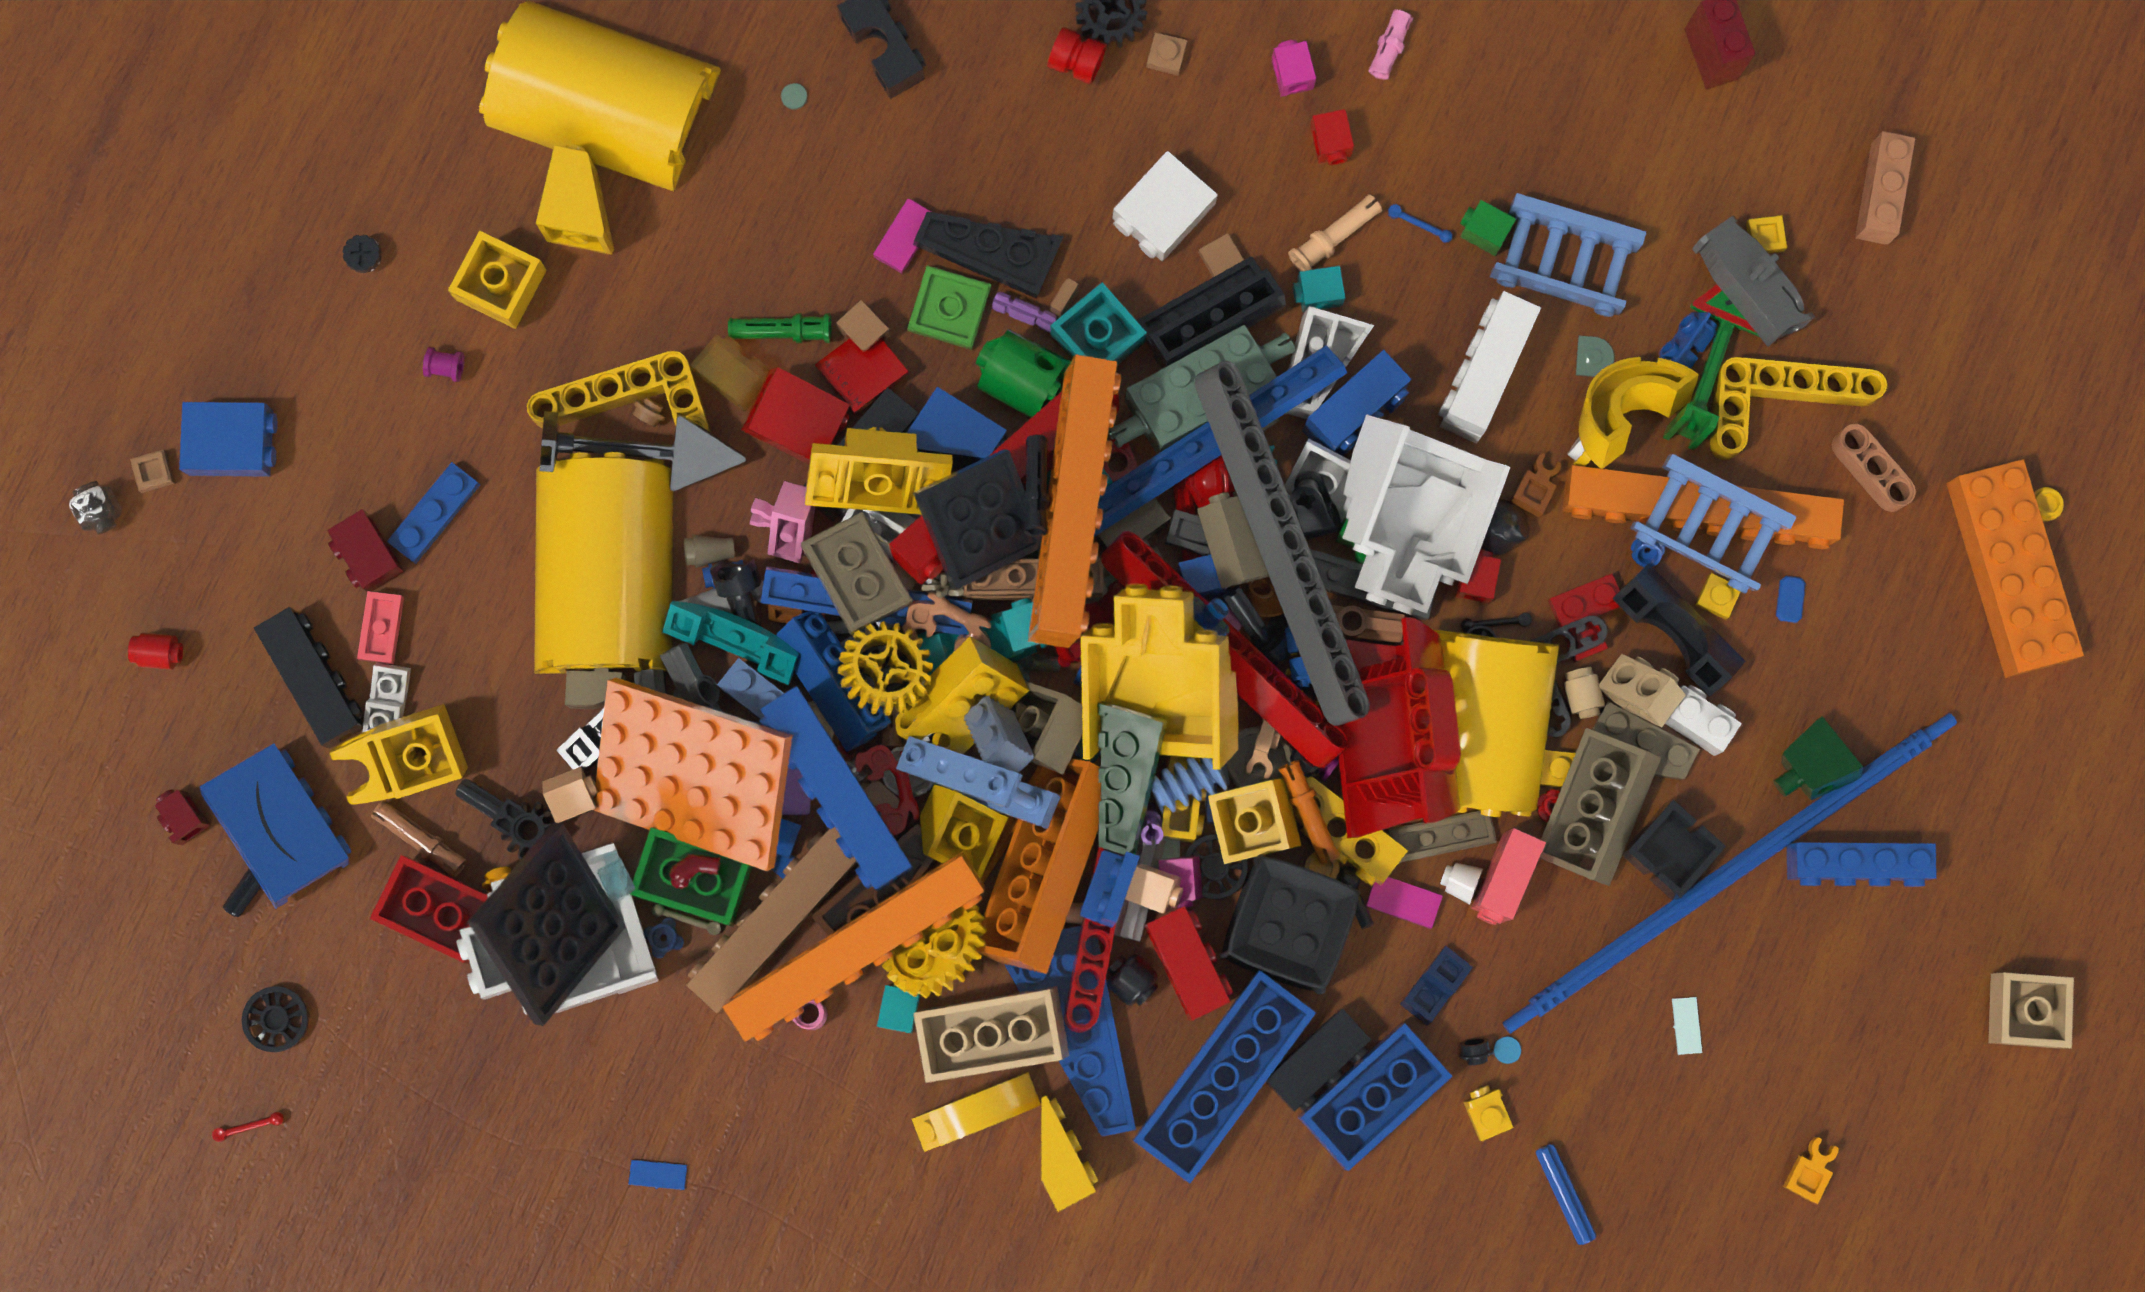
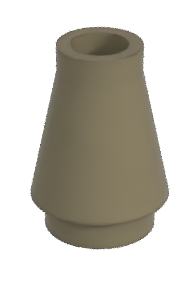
M692 534V538H684L686 566L695 565V568L709 563L734 558L733 538H718Z

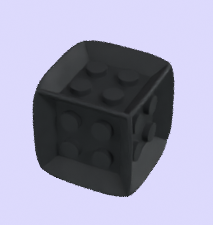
M1259 854L1254 859V866L1240 893L1226 933L1220 958H1225L1255 973L1260 970L1276 981L1301 989L1313 990L1316 994H1323L1326 992V986L1342 954L1355 916L1360 891L1307 868Z

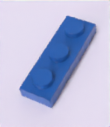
M451 462L387 542L417 564L479 488L480 484Z

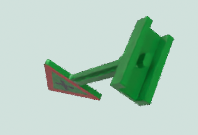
M1718 284L1690 305L1691 309L1697 312H1709L1711 314L1710 317L1719 320L1720 324L1692 402H1689L1667 425L1663 438L1666 440H1670L1675 433L1691 439L1688 449L1693 451L1716 428L1720 417L1708 412L1706 405L1733 328L1736 327L1760 337Z

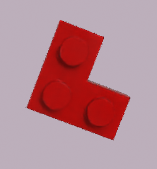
M1613 573L1548 600L1559 628L1587 616L1598 617L1621 608L1612 599L1620 591ZM1592 622L1587 623L1588 630L1576 634V627L1570 630L1577 640L1578 649L1583 647V644L1579 641L1583 638L1592 637L1594 641L1599 639L1597 635L1600 632L1599 626H1594ZM1563 635L1567 647L1570 649V640ZM1604 642L1598 647L1572 657L1574 663L1607 650V644Z

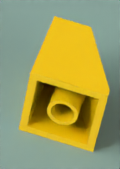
M565 144V147L554 145L536 225L547 242L613 255L614 247L599 175L588 152H585L583 147L574 144Z

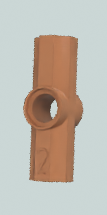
M1332 605L1345 640L1359 639L1401 645L1403 635L1401 619L1404 618V614L1366 610L1355 605L1347 607ZM1347 615L1356 616L1360 621L1361 627L1356 631L1346 630L1342 625V619Z

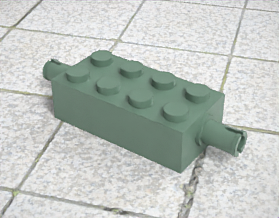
M1244 324L1130 386L1126 390L1125 403L1133 417L1113 428H1109L1108 432L1111 439H1116L1114 444L1117 448H1120L1127 442L1144 434L1156 454H1159L1208 422L1195 387L1197 374L1222 361H1230L1238 368L1247 392L1250 395L1277 377L1270 364L1295 352L1292 340L1287 342L1290 337L1283 333L1281 336L1260 347L1256 344Z

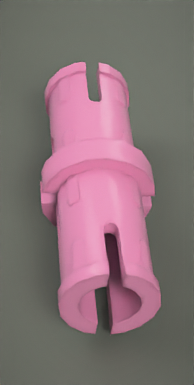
M1393 10L1389 25L1384 35H1381L1377 44L1379 47L1369 72L1379 79L1386 80L1389 78L1397 55L1403 51L1404 37L1413 20V17L1407 12Z

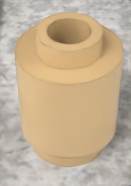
M1585 667L1565 673L1566 682H1564V687L1571 714L1579 713L1580 719L1600 715L1599 708L1604 707L1605 703L1599 687L1598 676L1593 674L1592 667Z

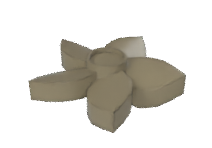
M941 573V579L934 578L931 584L922 585L921 590L936 591L938 598H942L945 595L961 596L964 593L962 587L957 590L951 588L945 573Z

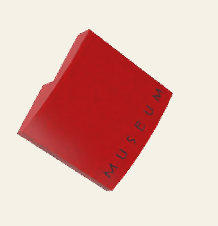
M849 338L815 364V367L834 391L841 396L844 402L850 404L849 408L855 415L878 399L887 387L891 389L909 375L905 366L881 338L866 352H863Z

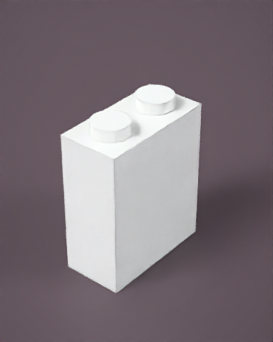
M1167 151L1113 209L1114 225L1125 236L1130 234L1140 242L1139 247L1150 258L1156 256L1163 262L1215 206L1218 194Z

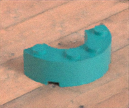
M1031 598L1011 603L1012 609L991 615L990 629L981 626L991 640V649L1012 662L1036 653V645L1040 644L1041 648L1047 646V644L1028 642L1033 605ZM927 631L918 634V638L923 640L919 650H929L930 656L925 661L933 663L932 671L927 674L931 675L954 652V643L959 635L935 631L928 638L926 636Z

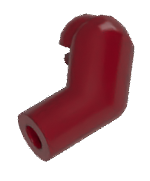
M689 854L671 868V884L675 888L684 889L688 887L690 878L698 872L718 875L721 859L719 857Z

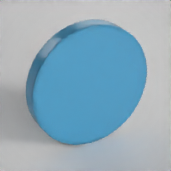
M1502 1037L1495 1043L1494 1055L1501 1063L1511 1064L1520 1057L1521 1046L1516 1039Z

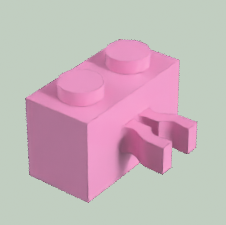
M784 481L774 506L764 500L755 498L751 507V513L753 514L750 519V525L770 527L769 555L801 563L804 556L801 542L811 537L815 506L805 505L806 486Z

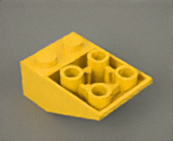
M1047 1095L1042 1097L1041 1180L1059 1212L1096 1192L1093 1184L1098 1182V1179L1089 1161L1081 1163L1076 1152L1082 1150L1073 1130L1065 1132L1060 1120L1065 1118V1115L1057 1099L1054 1098L1049 1101Z

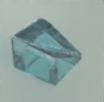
M621 858L598 869L597 874L612 903L616 904L634 892L635 886Z

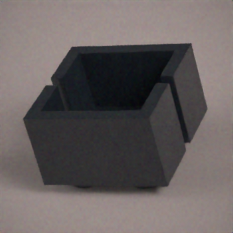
M1674 800L1663 804L1628 844L1622 854L1643 875L1652 873L1653 875L1649 880L1672 900L1682 898L1726 847L1703 825L1693 828L1691 832L1685 829L1693 826L1697 820Z

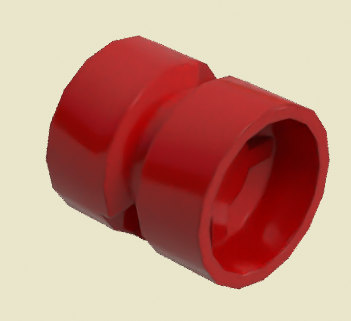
M1062 27L1051 50L1047 67L1060 73H1067L1072 70L1074 79L1091 85L1101 67L1107 44L1091 37L1082 42V37L1078 32Z

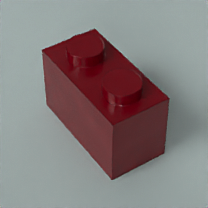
M363 509L327 530L332 539L328 542V545L338 560L344 558L350 568L345 573L356 589L361 586L365 591L372 592L404 572L373 519Z

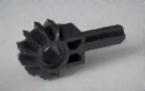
M464 779L458 785L455 792L458 798L493 819L490 825L503 833L501 834L502 840H512L507 846V851L513 853L519 849V859H522L553 823H556L549 822L553 816L550 809L543 813V804L537 802L531 810L527 802H523L520 805L509 798L504 802L469 779ZM535 822L538 826V834L534 839L526 840L523 830L528 823Z

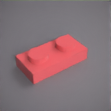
M367 591L357 655L358 660L394 665L404 603L402 595Z

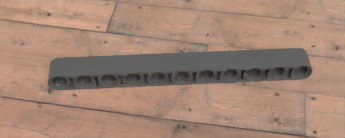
M1222 361L1197 374L1195 378L1196 391L1323 714L1327 721L1335 726L1363 718L1369 711L1368 696L1238 368L1230 361Z

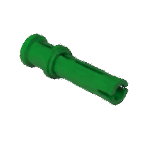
M796 313L792 318H729L728 337L729 340L793 339V342L797 344H802L804 340H824L825 343H831L832 319L830 313H825L824 316H803L802 313Z

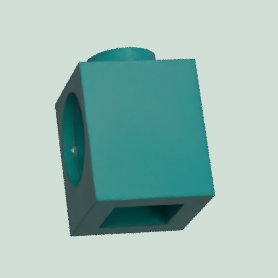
M1340 266L1301 271L1299 273L1297 283H1293V295L1295 303H1301L1302 313L1309 306L1321 310L1343 306L1345 293Z
M895 983L893 987L885 985L877 1027L913 1034L915 1025L913 1013L918 1010L920 994L918 993L916 997H913L907 991L903 992Z

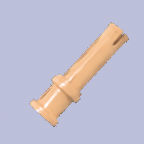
M1369 194L1323 232L1320 230L1314 231L1310 235V240L1298 249L1293 248L1288 252L1292 263L1301 272L1312 270L1311 268L1324 257L1330 258L1333 252H1335L1334 247L1375 215L1382 212L1379 202L1377 201L1373 204L1372 202L1375 198Z

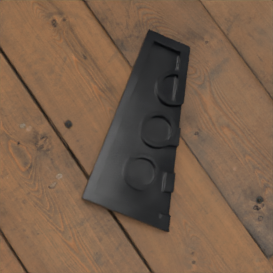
M927 211L913 245L1037 299L1064 236L1055 234L1047 236L1036 234L1033 230L1021 229L1020 231L1003 228L1000 224L989 222L988 225L971 222L970 219Z

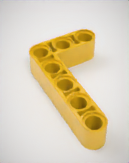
M668 351L532 395L527 403L529 416L539 427L543 428L544 417L537 416L538 408L543 404H552V412H558L559 426L634 403L636 400H643L646 397L650 398L665 393L675 426L677 415L683 414L711 432L692 369L685 356L677 351ZM673 363L683 365L682 372L677 376L667 375V368ZM639 374H650L651 378L647 385L641 387L634 385L635 378ZM609 383L617 384L618 390L615 395L611 397L602 395L605 385ZM578 393L585 394V401L581 406H570L569 402L573 395ZM684 394L692 395L693 402L689 407L680 408L676 405L680 396Z
M1741 357L1730 358L1719 368L1713 385L1712 413L1720 417L1716 428L1710 433V450L1718 459L1730 460L1745 448L1748 441L1750 396L1851 406H1869L1886 392L1887 380L1882 373L1873 369ZM1726 369H1732L1738 373L1740 379L1738 383L1731 382L1727 378ZM1760 372L1771 375L1773 379L1772 386L1762 383ZM1794 375H1799L1805 379L1806 389H1801L1795 385ZM1828 378L1838 381L1840 392L1832 391L1827 384ZM1862 381L1872 385L1873 395L1866 394L1862 390ZM1724 402H1730L1736 406L1737 416L1726 413ZM1722 435H1729L1734 439L1735 449H1729L1723 445Z

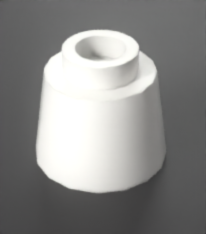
M1455 862L1454 867L1446 866L1440 884L1446 886L1445 892L1470 905L1483 868Z

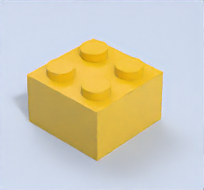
M479 230L448 291L456 301L516 329L547 270L540 259Z
M1283 778L1208 796L1224 864L1256 857L1259 854L1265 855L1302 846L1293 808L1289 801L1288 788Z

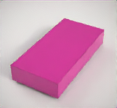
M908 198L875 250L874 258L903 274L919 248L913 245L926 212L931 211Z
M1387 877L1381 886L1376 882L1372 885L1366 907L1432 929L1443 896Z

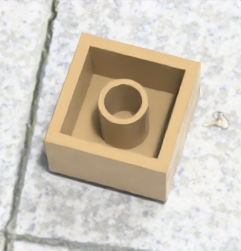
M1992 973L1990 980L1988 1043L2046 1048H2072L2074 978Z

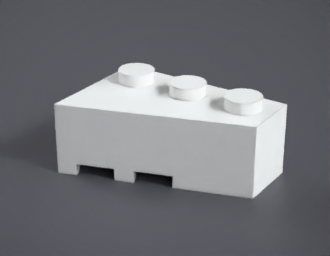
M1309 306L1302 316L1294 345L1295 352L1292 353L1288 370L1326 345L1346 368L1374 325ZM1336 381L1286 413L1307 419L1320 407Z

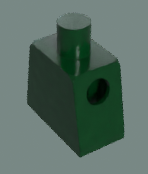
M1821 716L1782 753L1781 763L1787 771L1774 779L1773 783L1784 797L1801 788L1810 800H1814L1860 779L1863 766L1824 717Z

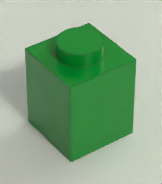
M1480 200L1476 209L1469 206L1462 218L1460 225L1465 228L1460 237L1496 256L1516 219Z

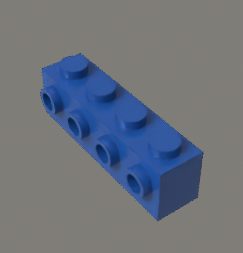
M1793 843L1786 846L1787 880H1800V886H1821V880H1834V886H1856V880H1869V886L1880 887L1891 886L1890 880L1903 881L1905 887H1923L1926 880L1937 878L1935 844Z

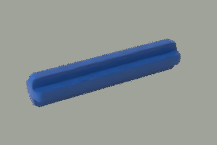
M1548 1144L1536 1150V1156L1576 1242L1579 1245H1584L1593 1241L1596 1238V1233L1555 1145Z

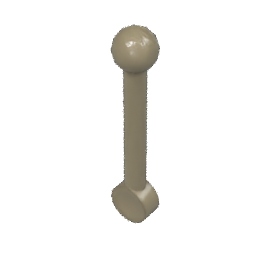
M654 904L651 909L652 914L656 917L663 915L706 929L711 935H718L721 932V925L718 922L707 923L667 910L661 904Z

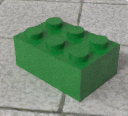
M650 828L629 895L734 927L753 866L679 841L674 834ZM697 854L719 857L721 859L718 875L698 872L690 878L688 887L684 889L675 888L671 884V868L687 855Z

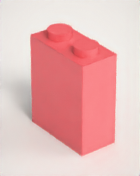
M1515 828L1502 834L1471 906V909L1478 911L1477 918L1492 925L1513 920L1546 842Z

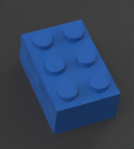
M1383 350L1307 418L1302 432L1309 439L1344 457L1356 445L1355 442L1358 439L1366 415L1382 419L1384 416L1383 412L1386 410L1390 414L1394 412L1410 393L1407 387L1412 379Z

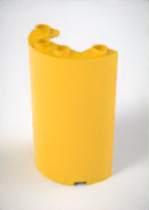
M532 1L520 3L509 22L503 21L497 34L499 43L495 53L491 52L486 60L485 71L489 72L485 94L479 106V112L484 114L486 126L554 149V145L565 147V144L581 146L585 149V152H588L594 164L674 191L685 164L682 149L702 98L710 99L721 69L718 66Z
M620 452L605 453L604 458H591V455L588 453H571L570 459L556 461L554 472L539 471V466L536 469L534 673L567 674L569 669L634 668L637 672L655 669L668 672L660 655L672 649V636L663 633L669 606L672 602L673 491L670 489L672 469L664 466V460L645 459L643 461L625 459V454Z

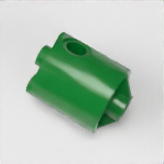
M1008 329L1004 335L991 341L988 340L980 351L975 365L980 367L982 373L978 389L1032 418L1062 391L1063 384L1061 383L1071 361Z

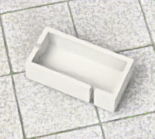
M1503 291L1498 300L1491 299L1479 323L1480 326L1484 327V330L1478 328L1465 355L1471 357L1470 361L1464 359L1452 382V385L1457 387L1456 391L1450 390L1438 413L1439 416L1444 417L1440 425L1441 428L1477 444L1491 421L1541 307Z

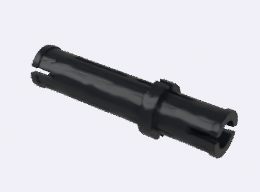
M1031 435L1026 440V493L1022 496V505L1025 508L1024 532L1031 537H1041L1047 532L1046 509L1050 506V496L1047 494L1048 439L1043 435Z

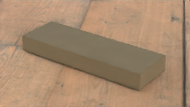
M1481 811L1447 817L1436 823L1424 824L1423 822L1389 829L1388 834L1408 850L1399 862L1401 863L1497 843L1492 817L1480 814Z

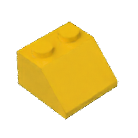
M934 784L920 815L923 854L943 864L963 851L981 879L1008 817L957 791Z

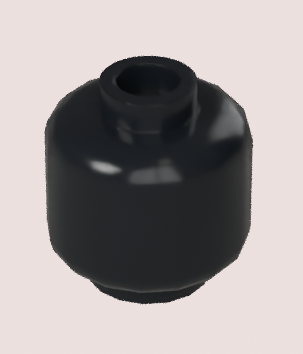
M1138 954L1131 955L1127 960L1121 955L1107 969L1112 974L1107 980V987L1127 1006L1136 1003L1140 1007L1159 987L1155 983L1158 979L1157 972Z

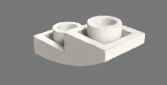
M376 663L373 666L370 699L366 701L362 733L380 724L403 717L411 668Z

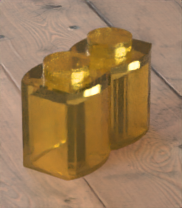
M716 334L690 365L691 369L732 404L745 412L757 398L767 377L766 372L769 369L757 358L752 357L749 360L740 353L742 347L729 336L722 339Z

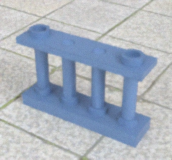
M1516 193L1508 215L1515 217L1517 225L1506 263L1496 262L1491 270L1490 277L1497 279V283L1505 287L1514 288L1518 285L1594 308V312L1602 316L1612 317L1614 314L1619 315L1625 308L1626 301L1615 298L1627 254L1638 252L1643 245L1646 231ZM1535 223L1547 226V229L1550 231L1537 274L1518 269L1530 225ZM1567 233L1580 236L1582 241L1570 284L1550 278L1562 236ZM1599 242L1611 245L1614 250L1602 294L1583 288L1595 244H1599Z
M1674 454L1668 455L1662 468L1669 471L1667 475L1669 480L1646 524L1633 522L1630 529L1637 532L1635 538L1653 547L1658 542L1730 579L1727 585L1746 594L1748 589L1758 591L1761 584L1750 579L1774 532H1779L1780 528L1784 530L1791 529L1797 516ZM1687 481L1700 487L1698 490L1700 496L1675 541L1657 531L1681 485H1686ZM1718 497H1721L1731 503L1728 507L1731 511L1706 557L1689 548V545L1712 501H1717ZM1750 512L1762 518L1760 521L1762 527L1739 571L1736 572L1719 562L1743 516L1747 517Z
M910 736L896 766V769L934 782L935 785L957 791L994 811L1046 829L1050 825L1061 797L1053 792L1021 782L1022 775Z

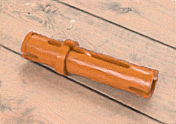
M1299 760L1292 761L1291 765L1287 763L1278 768L1291 795L1289 797L1290 804L1296 806L1319 859V864L1328 863L1327 860L1329 858L1333 861L1340 857V853L1336 849L1314 796H1316V792L1313 787H1309Z

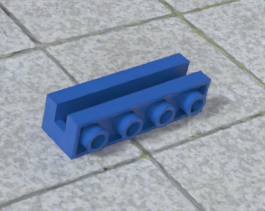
M807 611L793 617L776 634V636L799 653L794 671L846 752L870 742L877 736L876 732L885 729L891 723L882 707H879L876 714H872V704L866 703L865 707L861 709L858 707L861 699L859 696L854 699L848 698V693L852 687L843 688L841 681L846 676L838 674L839 666L844 664L839 660L841 652L845 651L821 613Z

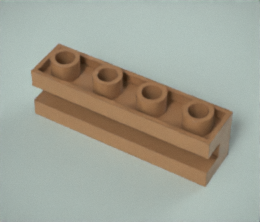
M1097 558L1095 564H1091L1088 577H1093L1094 583L1092 595L1086 599H1102L1103 564L1101 558ZM1018 559L965 585L964 599L1021 600L1031 598L1033 600L1039 559Z

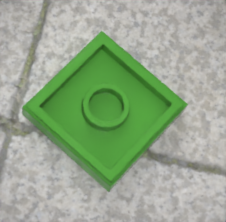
M927 266L907 328L908 332L972 350L991 291V284Z

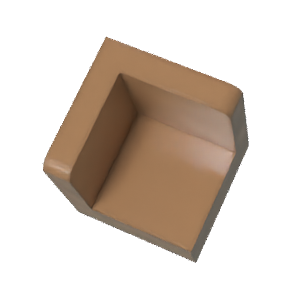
M862 300L836 322L838 331L847 340L850 338L863 352H866L881 337L885 341L890 337L889 328Z

